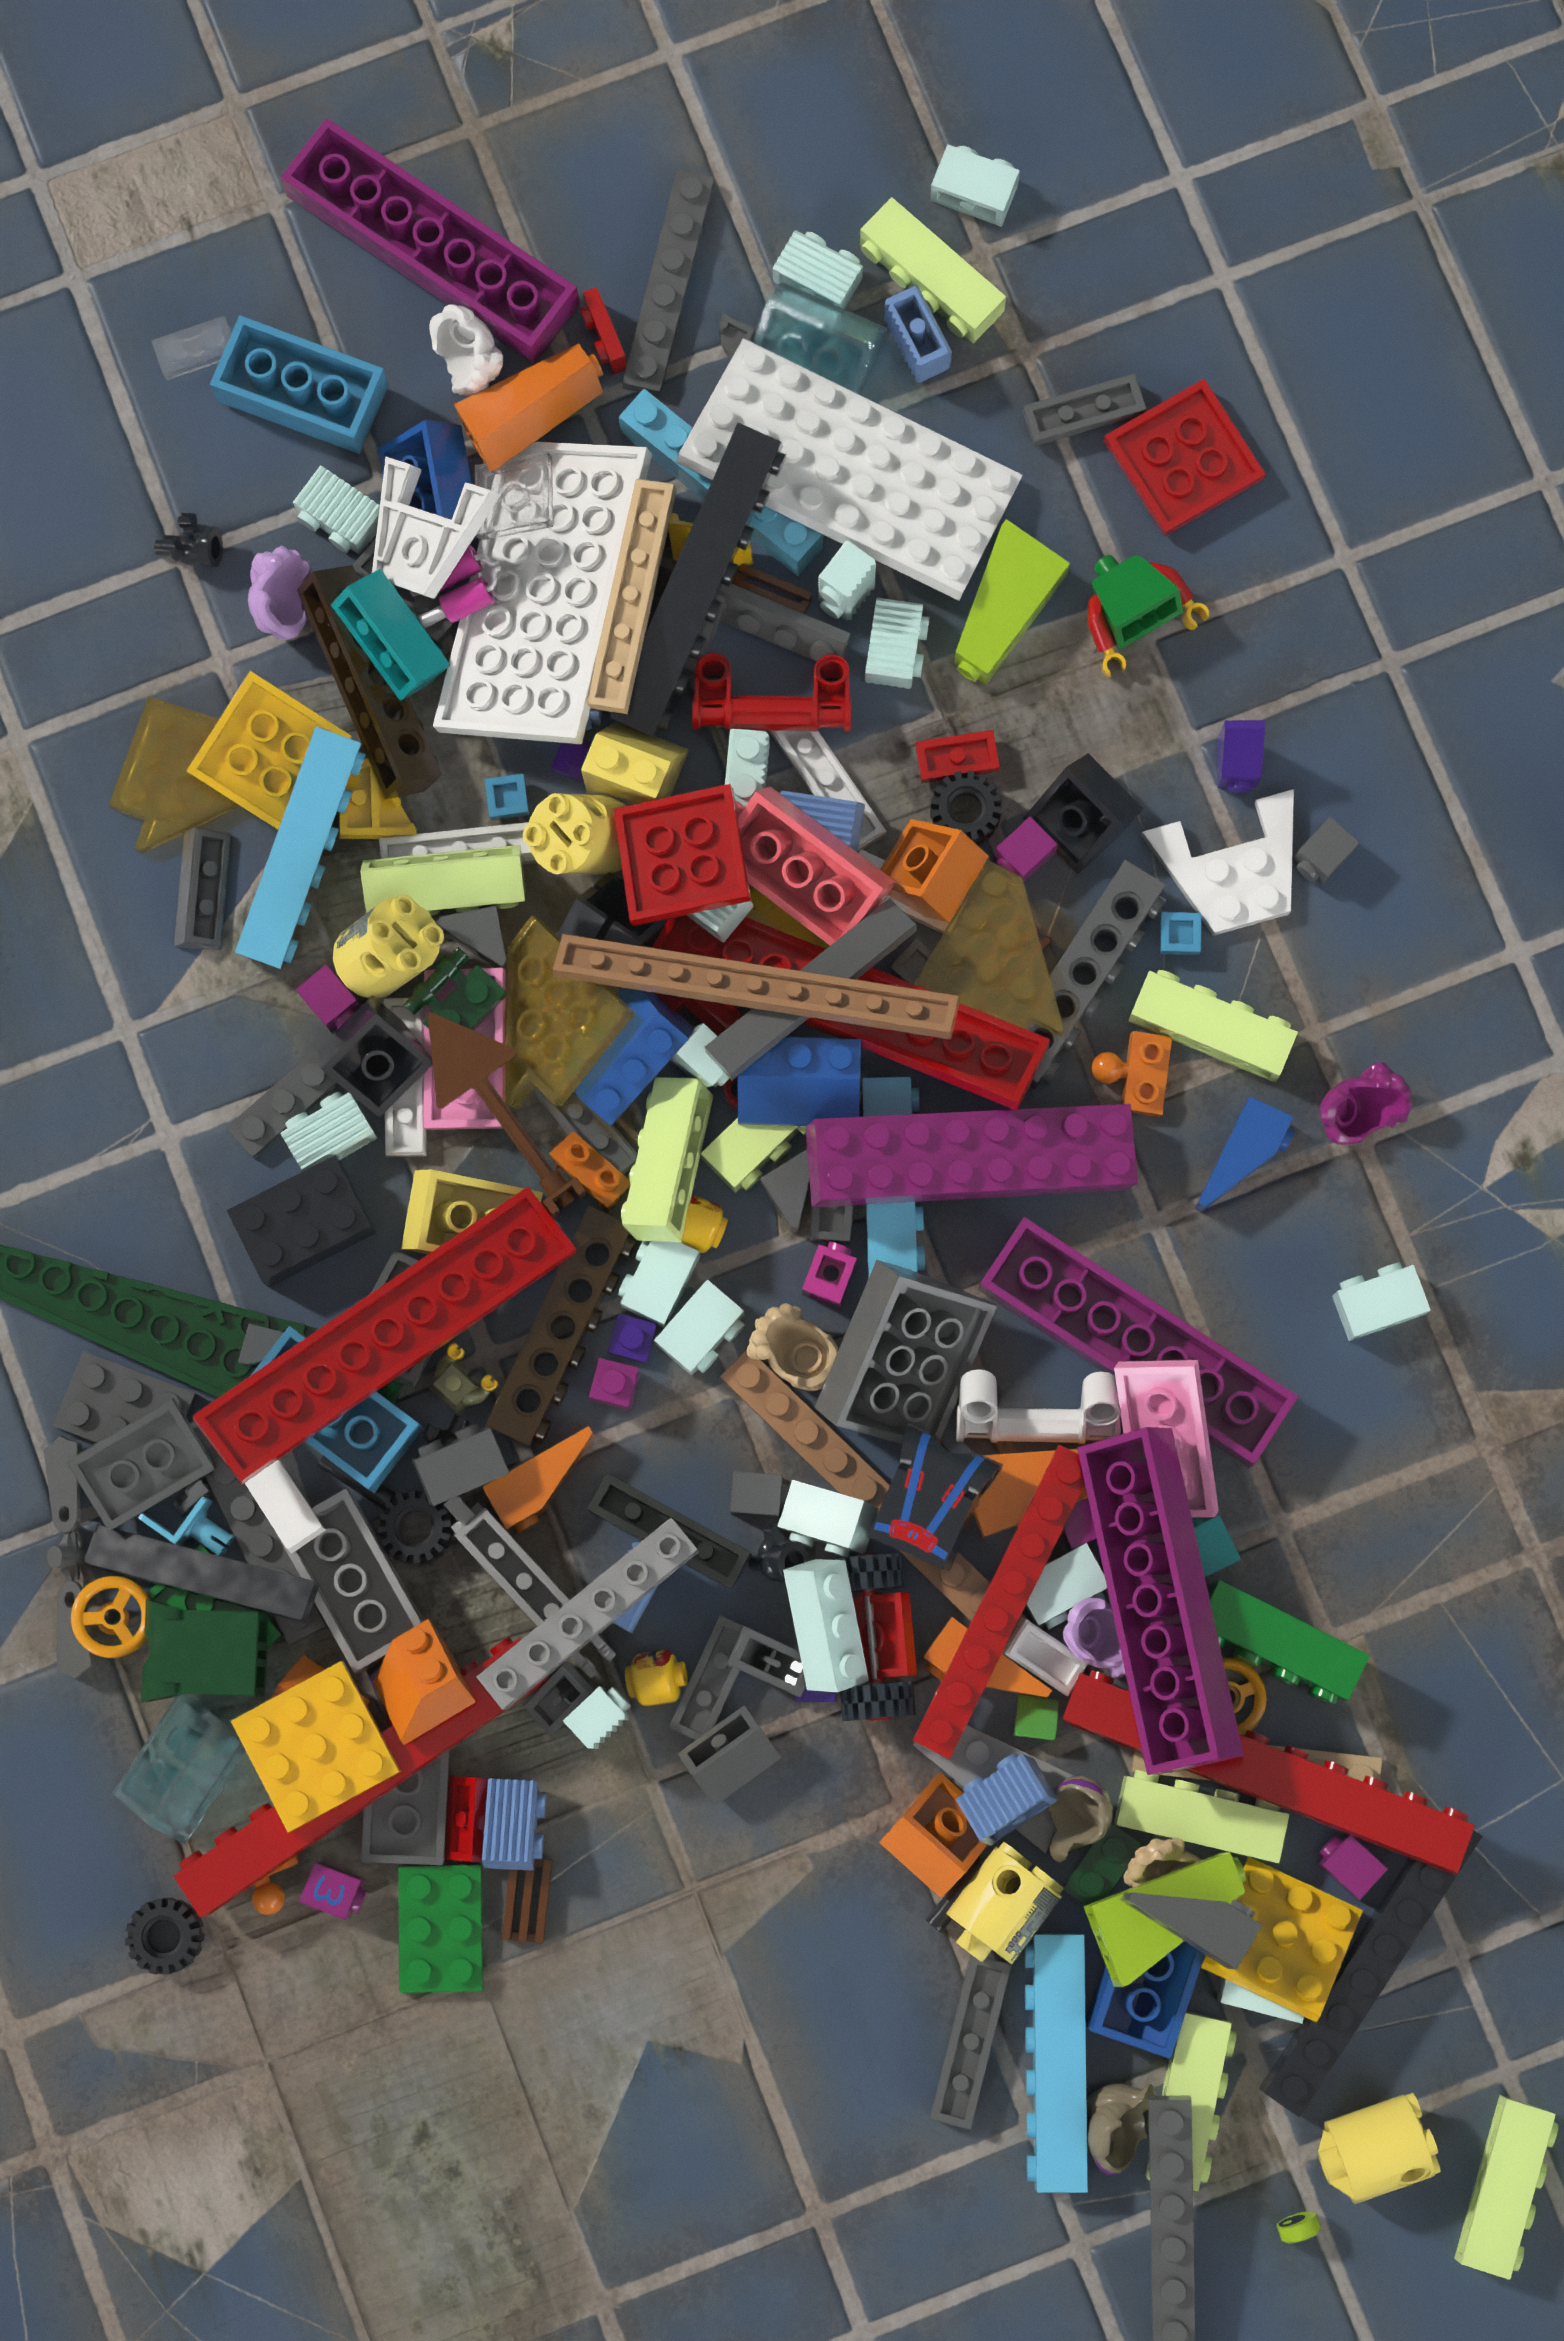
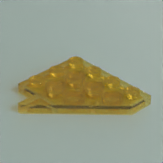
M149 696L109 802V807L113 810L144 819L134 847L137 852L142 854L184 834L189 829L198 827L240 806L186 772L219 719Z
M987 860L913 984L932 992L959 996V1003L1026 1030L1031 1021L1051 1032L1062 1036L1064 1028L1023 880L1021 877Z
M534 916L529 918L508 946L506 1045L516 1049L517 1055L506 1063L505 1102L516 1109L520 1107L535 1086L553 1104L562 1107L635 1014L607 985L555 977L553 967L561 939L541 919Z

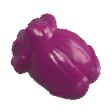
M1385 1062L1372 1064L1364 1070L1360 1077L1341 1081L1325 1095L1319 1106V1116L1324 1124L1326 1136L1336 1144H1358L1365 1140L1368 1135L1385 1126L1393 1128L1397 1122H1407L1408 1115L1412 1110L1411 1089L1405 1083L1404 1078L1400 1074H1395Z

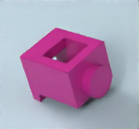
M829 1242L828 1247L819 1244L803 1285L802 1295L840 1308L857 1263V1258L850 1256L852 1250L833 1242ZM826 1268H835L839 1273L838 1278L834 1281L826 1280L823 1276Z

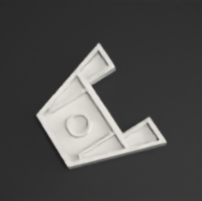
M385 457L372 573L381 569L391 584L435 599L501 495L465 482L453 518L450 520L409 506L422 469Z
M1294 789L1255 801L1254 804L1265 838L1192 858L1180 821L1142 832L1141 836L1196 913H1201V920L1213 936L1286 916L1291 912Z

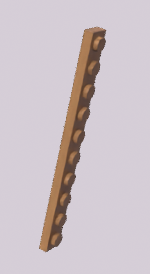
M562 934L553 967L555 977L950 1040L959 1008V996L566 934Z
M746 1349L720 1378L839 1494L866 1501L880 1509L890 1485L761 1360L749 1358ZM896 1549L971 1622L990 1584L980 1572L959 1552L951 1570L947 1571ZM1023 1614L1019 1618V1620L1021 1617L1027 1619Z

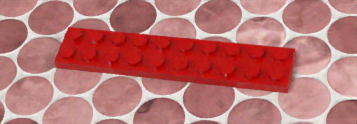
M687 915L669 918L652 948L796 971H800L826 950L747 917L740 922L723 943ZM870 968L857 979L929 991L874 968ZM959 1003L951 1040L811 1017L802 1023L839 1039H861V1048L1016 1111L1049 1048L1050 1042L1049 1038Z
M526 1187L193 1415V1420L240 1484L243 1485L576 1253V1247L531 1189Z

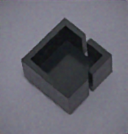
M609 872L597 881L593 887L591 886L576 898L557 936L562 938V934L652 948L668 919L633 926L629 918L624 881Z

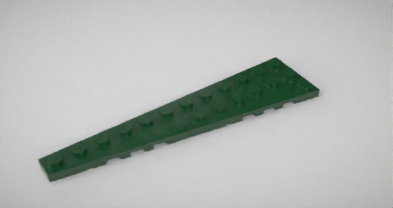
M0 1244L1 1300L217 1398L250 1377L259 1365L238 1363L249 1323L285 1332L288 1326H290L305 1338L318 1330V1328L307 1326L306 1324L280 1319L264 1313L242 1309L234 1305ZM393 1380L377 1392L395 1405L404 1384Z

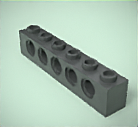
M1124 860L1017 1025L1036 1034L1046 1035L1052 1043V1047L1047 1050L1030 1084V1087L1033 1089L1037 1088L1041 1080L1047 1084L1050 1082L1060 1066V1063L1055 1061L1057 1055L1062 1048L1068 1051L1072 1048L1081 1033V1030L1076 1028L1083 1015L1091 1018L1103 999L1098 995L1099 990L1105 982L1110 985L1114 983L1124 967L1119 962L1121 956L1126 949L1133 953L1145 934L1140 929L1147 916L1154 920L1166 902V899L1161 897L1165 884L1127 860ZM1122 903L1130 904L1136 910V916L1132 919H1123L1117 915L1115 907ZM1099 936L1110 937L1115 943V949L1110 952H1102L1096 948L1094 940ZM1081 968L1087 969L1093 974L1094 981L1089 985H1081L1074 980L1073 972ZM1058 1001L1067 1002L1072 1007L1073 1014L1067 1018H1059L1052 1012L1051 1006Z

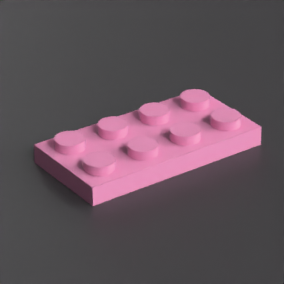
M482 968L506 991L505 969ZM473 969L459 970L467 976ZM424 970V982L435 970ZM450 978L437 991L435 996L442 1002L458 985ZM506 997L474 1030L505 1045ZM426 1004L424 1005V1021L428 1014L433 1012ZM424 1025V1048L432 1057L429 1029ZM506 1064L488 1076V1081L504 1102ZM433 1065L424 1073V1129L503 1128L474 1089L468 1090L445 1108L439 1109L436 1102Z
M1198 1360L1118 1362L1114 1367L1123 1433L1145 1427L1172 1428L1191 1517H1216L1219 1509Z

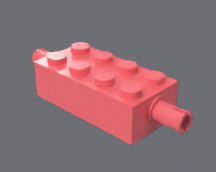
M769 786L756 791L746 807L735 800L748 883L831 946L877 909L896 883L892 878Z

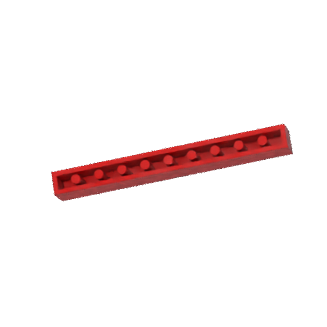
M507 1637L489 1650L493 1655L491 1658L480 1665L474 1660L460 1669L476 1701L474 1704L405 1745L400 1741L391 1719L387 1720L390 1727L381 1734L401 1771L398 1774L291 1832H287L276 1808L272 1807L268 1802L248 1816L252 1821L239 1831L233 1826L214 1839L217 1846L203 1855L198 1850L179 1863L182 1870L173 1877L199 1917L207 1918L413 1776L416 1772L429 1765L442 1754L507 1711L501 1709L477 1679V1676L522 1639L518 1638L513 1642L510 1637ZM548 1677L542 1680L538 1685H536L532 1690L525 1694L511 1707H513L518 1702L529 1696L531 1693L542 1687L549 1680Z
M1091 1670L1089 1676L1080 1673L1062 1718L1064 1724L1143 1754L1129 1689L1126 1691L1113 1686L1114 1678ZM1250 1730L1246 1731L1245 1736L1239 1734L1244 1756L1185 1769V1771L1455 1876L1459 1872L1475 1827L1474 1824L1467 1822L1469 1815L1459 1810L1445 1806L1443 1812L1427 1807L1429 1800L1408 1791L1404 1792L1403 1797L1387 1791L1389 1784L1369 1776H1365L1363 1782L1347 1776L1349 1769L1327 1760H1325L1324 1766L1308 1761L1309 1753L1286 1745L1284 1751L1268 1745L1270 1741L1268 1737Z

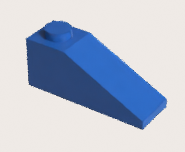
M1249 1096L1195 1206V1210L1202 1213L1269 1162L1278 1149L1285 1152L1295 1133V1130L1289 1128L1293 1116Z

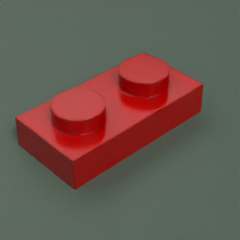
M595 287L582 292L585 306L579 308L587 331L594 329L599 341L593 344L601 365L608 363L613 375L625 371L627 366L626 356L598 288Z
M993 730L915 742L921 784L942 781L947 776L952 778L954 773L961 771L962 775H967L968 771H974V775L999 772L1000 766Z
M449 1776L445 1860L482 1862L489 1778Z

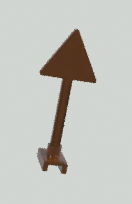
M429 1013L428 1025L437 1107L443 1109L468 1090L474 1089L541 1179L539 1185L548 1196L543 1200L544 1207L555 1220L560 1216V1211L555 1204L558 1203L561 1208L575 1200L571 1194L572 1192L581 1201L586 1197V1190L576 1177L567 1182L558 1169L554 1171L488 1081L489 1075L516 1057V1049L435 1013Z

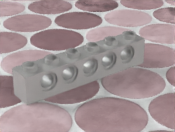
M671 1517L480 1673L477 1679L501 1709L507 1710L699 1552L698 1549Z

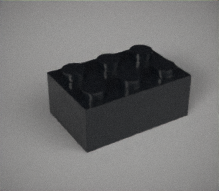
M336 1156L227 1210L261 1281L268 1287L376 1234L342 1163Z

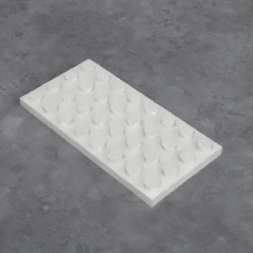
M744 338L682 446L676 463L713 480L737 422L777 439L783 444L781 452L787 455L779 475L776 477L771 474L765 489L770 491V495L765 505L766 507L842 544L845 541H850L876 561L958 601L965 591L1022 478V474Z
M534 442L498 468L493 492L501 496L484 522L477 554H485L489 557L490 561L498 560L502 570L496 574L497 583L494 589L491 590L495 602L459 621L449 660L450 666L447 668L433 727L439 733L582 744L591 709L586 704L634 484L636 479L646 480L652 458V453L647 447ZM480 560L483 571L470 577V581L482 576L489 585L491 583L490 574L494 567H489L484 560Z

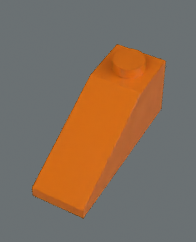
M589 1426L512 1469L508 1475L491 1481L482 1487L507 1531L510 1532L516 1528L518 1534L540 1522L537 1516L545 1512L595 1438Z
M951 1617L922 1657L928 1662L925 1670L939 1681H942L968 1629L953 1617ZM1001 1654L985 1687L1047 1698L1052 1692L1050 1688L1003 1654Z

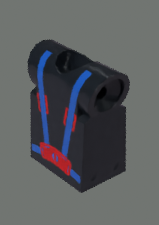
M908 1424L902 1445L900 1465L896 1470L868 1537L943 1570L950 1571L978 1506L979 1499L996 1479L1003 1464L974 1451L961 1454L951 1453L944 1446L939 1436Z

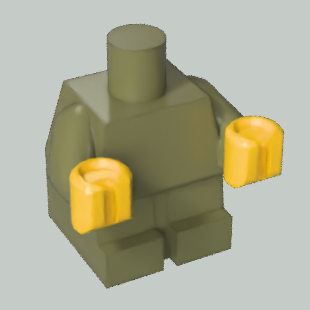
M453 1343L449 1345L447 1352L438 1360L434 1371V1378L436 1380L429 1386V1389L457 1416L461 1417L471 1405L480 1404L491 1392H494L498 1388V1382L496 1380L492 1381L493 1377L491 1375H485L481 1382L474 1375L470 1378L471 1372L458 1361L464 1357V1350L462 1348L459 1350V1346Z

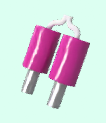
M469 545L440 589V592L482 572L483 566L480 560H484L487 566L494 567L490 574L491 583L488 585L486 580L480 576L440 596V606L419 616L422 626L427 628L445 618L454 623L493 604L495 599L491 590L494 589L497 583L496 574L502 570L499 561H490L488 556L477 554L475 549ZM410 591L413 597L419 595L418 593Z

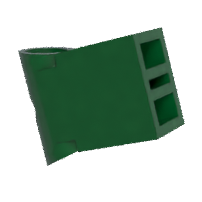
M146 1599L144 1634L147 1638L150 1652L142 1668L140 1703L168 1699L184 1694L265 1696L269 1614L241 1611L184 1610Z

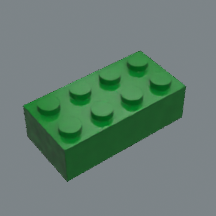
M1221 1580L1210 1585L1208 1594L1221 1648L1223 1645H1226L1236 1650L1233 1657L1251 1667H1260L1263 1664L1271 1668L1270 1676L1289 1686L1301 1683L1309 1687L1307 1695L1327 1705L1330 1703L1335 1704L1336 1701H1348L1370 1657L1369 1654Z

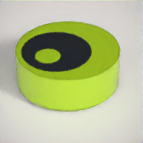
M1305 2211L1288 2216L1276 2225L1281 2241L1288 2244L1310 2239L1317 2235L1321 2229L1319 2219L1314 2211Z

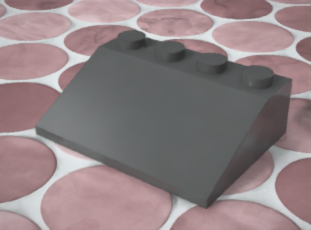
M876 1260L814 1408L836 1426L903 1444L908 1424L939 1436L941 1439L960 1395V1380L972 1367L997 1305L910 1269Z

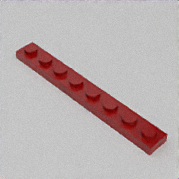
M1058 1445L912 1740L949 1760L1085 1486L1079 1454Z

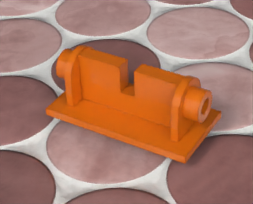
M574 1131L548 1154L555 1162L554 1167L556 1169L560 1168L571 1179L576 1177L586 1192L599 1203L598 1206L600 1208L605 1206L612 1210L620 1201L619 1197L631 1186L630 1180Z

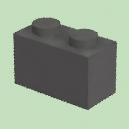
M478 1423L455 1432L457 1439L445 1445H442L440 1439L417 1448L419 1456L411 1460L427 1499L432 1506L509 1474L491 1428L485 1427L480 1429Z
M745 1705L677 1753L714 1806L781 1759V1756Z

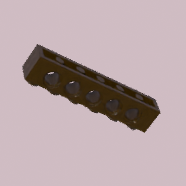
M353 565L313 571L297 589V592L385 799L424 792L442 773L439 769L437 757L433 754L424 734L423 724L418 719L410 698L407 697L402 701L398 699L331 606L347 586L359 580Z
M588 1206L572 1240V1244L576 1247V1253L561 1263L485 1424L492 1431L533 1449L536 1441L542 1444L552 1424V1421L547 1419L553 1404L558 1407L561 1405L569 1388V1384L564 1383V1380L570 1368L577 1370L584 1357L586 1348L581 1346L586 1333L587 1331L594 1333L602 1318L603 1311L598 1309L604 1295L612 1296L619 1282L620 1275L615 1273L621 1259L628 1261L637 1243V1240L622 1225V1220ZM595 1247H604L609 1251L608 1261L601 1266H593L587 1261L588 1253ZM578 1283H587L592 1287L591 1297L582 1303L573 1301L570 1297L573 1286ZM569 1319L575 1323V1331L571 1337L558 1339L554 1336L553 1328L559 1320ZM546 1355L555 1357L558 1361V1367L552 1375L542 1376L537 1373L536 1364L541 1357ZM527 1392H535L539 1394L541 1399L538 1409L531 1413H525L519 1408V1400Z

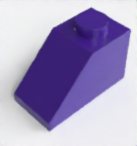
M1225 720L1217 740V788H1227V791L1230 793L1250 792L1251 788H1257L1262 775L1265 720Z

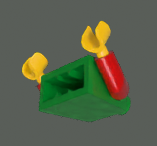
M1106 555L1095 564L1094 570L1099 577L1095 578L1091 583L1094 595L1088 601V627L1098 652H1103L1105 659L1102 662L1101 669L1108 678H1111L1110 670L1107 668L1109 660H1117L1120 663L1122 672L1126 668L1125 658L1114 651L1113 647L1115 645L1121 650L1182 613V622L1189 630H1195L1198 627L1196 621L1191 617L1192 611L1197 612L1203 621H1206L1209 617L1208 607L1202 603L1193 602V593L1178 571L1172 567L1155 562L1148 563L1138 555H1134L1120 564L1112 555Z

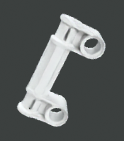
M971 1370L965 1373L960 1380L959 1406H957L956 1441L963 1442L965 1438L990 1439L991 1443L1013 1441L1085 1444L1086 1440L1101 1441L1118 1436L1121 1433V1412L1115 1375L1108 1372H1094L1088 1375L1082 1383L1081 1407L1079 1409L998 1408L996 1377L986 1370Z

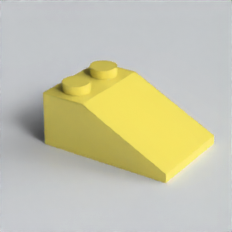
M432 1169L415 1170L401 1249L430 1254L524 1188ZM531 1190L541 1202L543 1192Z

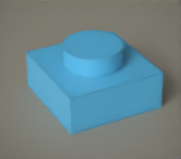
M524 774L484 779L491 821L530 815Z
M1161 912L1159 954L1200 955L1201 913Z

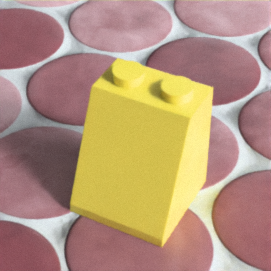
M614 722L596 733L582 766L581 772L588 795L616 797L628 806L670 797L689 749L658 737L654 738L619 722Z

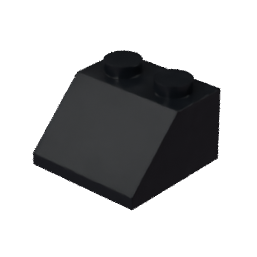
M1088 753L1068 765L1023 819L1026 820L1031 817L1058 844L1056 853L1079 874L1125 831L1143 808Z
M373 995L318 1049L320 1069L379 1118L433 1065L432 1057L405 1023Z

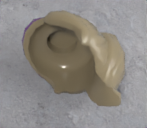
M1084 1775L1072 1776L1059 1784L1053 1790L1054 1794L1058 1797V1801L1047 1808L1050 1811L1052 1823L1056 1828L1050 1843V1853L1052 1858L1059 1863L1066 1860L1069 1853L1101 1840L1111 1826L1113 1807L1107 1791L1095 1780Z
M1109 2084L1090 2093L1086 2098L1087 2115L1090 2118L1087 2128L1088 2150L1095 2159V2164L1106 2175H1117L1127 2169L1135 2157L1139 2142L1148 2137L1145 2131L1143 2112L1148 2110V2096H1156L1152 2084L1145 2085L1143 2089L1134 2088L1126 2084Z

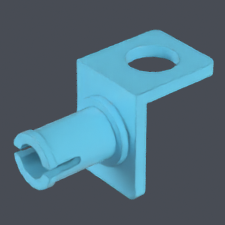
M205 1496L199 1499L175 1534L144 1513H141L138 1517L176 1545L183 1546L186 1540L192 1537L217 1556H222L227 1551V1548L215 1541L214 1538H218L229 1546L235 1538L233 1534H229L206 1517L213 1501Z

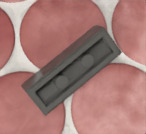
M198 827L189 829L184 833L174 938L175 947L220 950L222 948L232 837L230 833Z

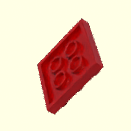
M1205 379L1200 380L1104 436L1106 446L1164 537L1261 482L1266 475Z
M731 784L613 809L629 918L633 926L751 901L734 789Z

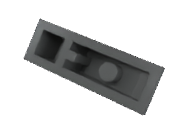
M1124 1893L1120 1899L1227 1969L1237 1970L1262 1927L1260 1923L1252 1919L1255 1912L1234 1899L1229 1904L1221 1901L1141 1893Z

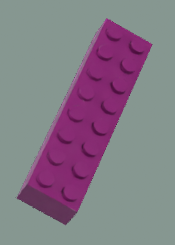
M325 118L280 177L288 198L446 305L455 304L473 311L474 315L487 325L493 337L533 364L538 361L580 305L577 286L328 118Z
M1131 1104L1018 1109L1017 1111L1013 1109L814 1119L805 1127L812 1207L1126 1191L1138 1184Z
M1025 1217L979 1284L978 1290L1102 1372L1115 1375L1114 1367L1118 1362L1198 1360L1209 1442L1248 1468L1255 1465L1299 1397Z
M1145 1427L1077 1447L1147 1775L1172 1773L1244 1756L1172 1428Z

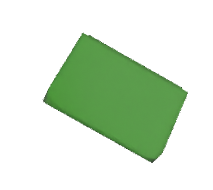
M1018 1695L1013 1736L1055 1741L1059 1700Z

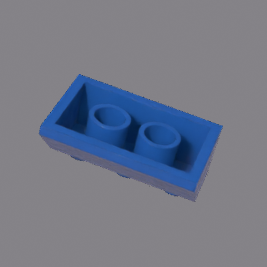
M424 420L377 449L382 478L385 457L422 469L409 506L452 520L465 482L472 484L462 426ZM480 529L473 540L481 536Z
M621 988L555 1065L579 1099L611 1126L686 1043L694 1027L653 992Z
M785 1037L738 1075V1124L808 1126L814 1119L859 1117L861 1039Z
M1183 1941L1131 1984L1124 1987L1113 1986L1104 1963L1085 2027L1091 2032L1171 2059L1204 1954Z

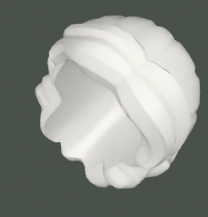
M455 304L445 306L442 313L432 317L429 324L432 347L436 354L443 357L447 363V370L452 375V392L470 397L488 388L490 381H494L500 374L503 366V355L501 350L495 346L493 335L487 325L476 317L470 309Z

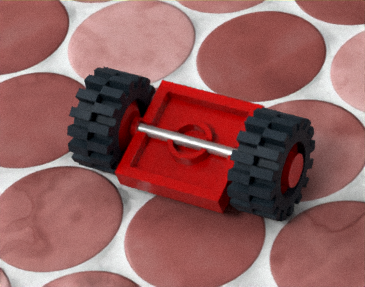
M866 1554L831 1559L845 1560L851 1592H862L860 1597L853 1598L869 1678L868 1684L872 1683V1685L854 1686L840 1691L842 1721H877L892 1719V1717L916 1715L913 1682L880 1684V1682H886L885 1678L917 1675L910 1593L899 1592L878 1595L876 1591L905 1587L902 1554Z

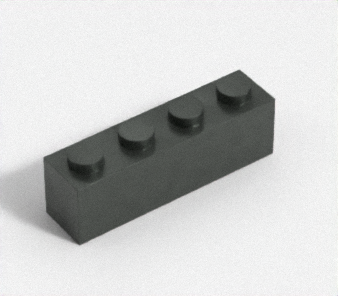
M608 1473L587 1508L592 1514L641 1541L672 1517L699 1551L685 1565L730 1590H733L752 1555L750 1551Z

